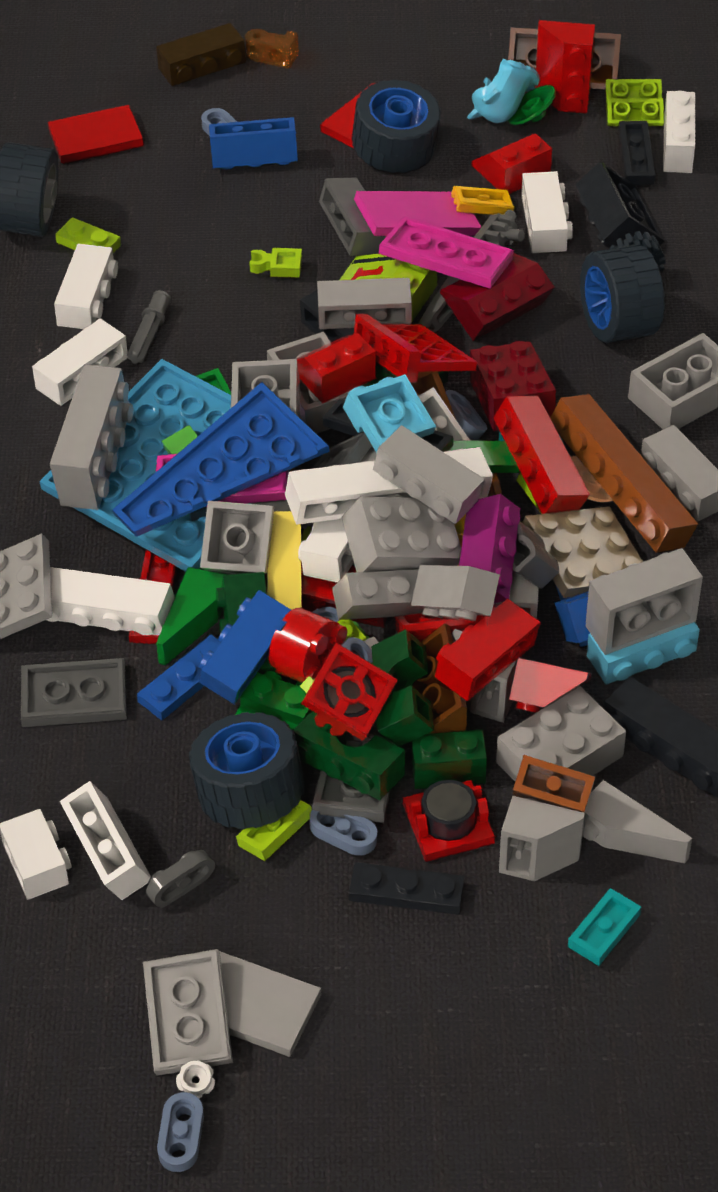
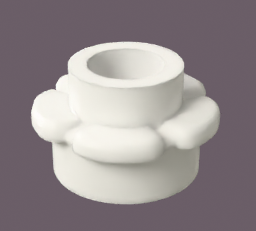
M201 1061L186 1063L181 1067L180 1074L176 1077L178 1089L194 1094L199 1099L203 1094H209L215 1085V1079L212 1078L213 1069L209 1064ZM194 1077H199L200 1081L198 1083H193L192 1079Z

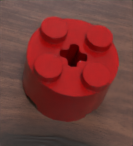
M295 608L282 619L287 622L282 632L276 630L272 637L269 648V663L272 667L276 668V673L303 683L308 676L316 678L336 642L340 645L344 643L347 637V628L338 622L303 608Z

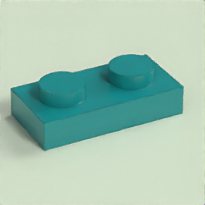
M610 888L569 937L568 947L600 966L641 915L642 907Z

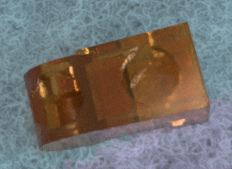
M252 29L245 35L246 53L250 60L290 69L299 54L297 32L287 31L285 35L268 33L263 29Z

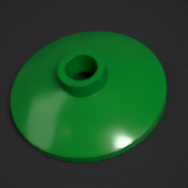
M544 85L526 93L518 110L508 122L512 125H519L531 120L532 122L541 120L546 115L545 110L551 105L556 96L554 87Z

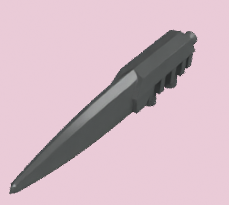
M507 210L504 215L500 213L491 215L474 238L505 247V245H512L514 241H523L525 233L517 228L515 223L516 213L512 210ZM448 276L418 324H422L434 333L443 326L451 317L453 311L440 294V291L460 279Z

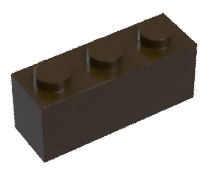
M231 23L156 46L158 69L171 86L246 63L244 39Z

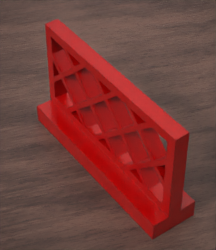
M356 314L353 334L359 333L376 351V362L397 377L406 375L410 383H415L418 381L419 372L476 371V360L422 324H381L368 314Z

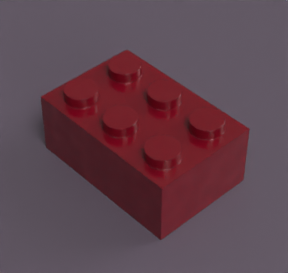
M515 341L511 344L500 346L486 345L479 349L470 350V357L477 361L476 371H470V382L493 431H499L493 417L507 396H539L551 418L556 408V389L530 341Z

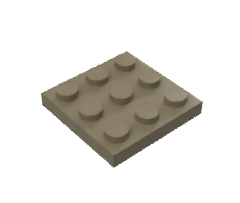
M610 506L527 515L522 522L543 539L545 550L556 558L559 565V573L553 578V581L563 598L589 591V581L601 575H608L625 569L631 564L643 562Z

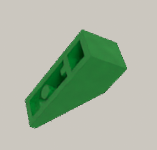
M191 567L187 568L156 642L160 665H167L219 621L223 608H217L216 588L222 586L223 575L226 574Z

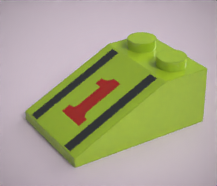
M381 254L356 256L340 278V280L410 278L411 323L437 286L436 271Z

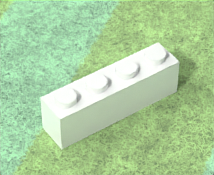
M50 567L52 618L47 619V621H62L75 623L79 626L103 627L112 631L132 630L142 635H160L175 596L170 583Z

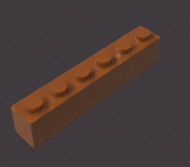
M590 394L560 398L550 418L558 434L656 553L685 548L698 525L696 520Z

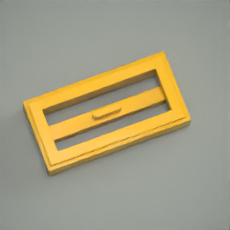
M453 186L451 196L454 198V205H457V212L490 215L500 213L504 215L507 210L514 211V205L508 190Z

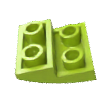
M606 79L607 126H619V121H647L648 126H664L662 79Z

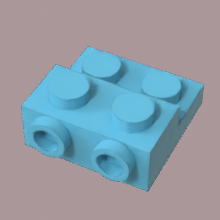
M406 375L395 378L386 377L378 383L367 387H355L348 392L343 405V409L357 433L364 431L375 452L401 425L419 437L433 434L436 428L435 423Z

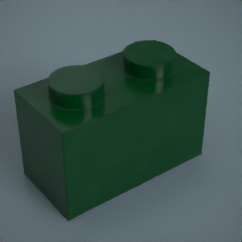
M483 730L432 733L411 741V764L415 789L429 788L430 785L441 780H455L459 782L471 780L473 785L486 784L487 757Z

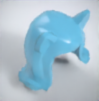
M502 59L499 72L493 81L486 77L483 81L485 87L478 88L472 94L474 109L467 118L472 120L483 116L486 120L493 123L508 121L518 110L525 92L535 89L536 85L538 86L540 81L538 72L531 68V66H525L521 62Z

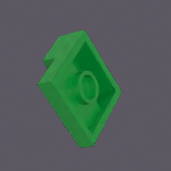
M266 671L264 674L257 672L240 696V707L235 715L245 712L273 715L281 721H285L290 726V729L293 730L312 710L301 704L306 695V692L300 687L302 683L297 682L294 685L283 681L279 674L273 671Z

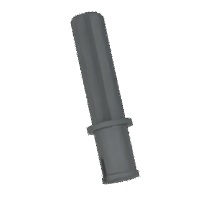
M155 291L149 306L141 314L142 322L127 353V358L132 360L133 364L137 365L138 362H144L159 326H162L165 322L164 314L171 302L170 295L165 291Z

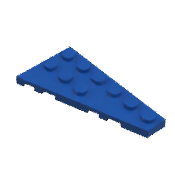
M261 382L112 509V511L137 537L207 506L208 501H219L330 452L329 446Z

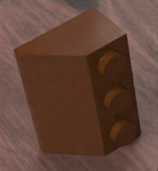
M443 624L421 641L426 646L429 674L417 679L412 684L415 689L432 703L434 731L428 734L466 731L467 706L465 699L435 677L438 664L436 660L437 654L447 643L453 644L450 626Z

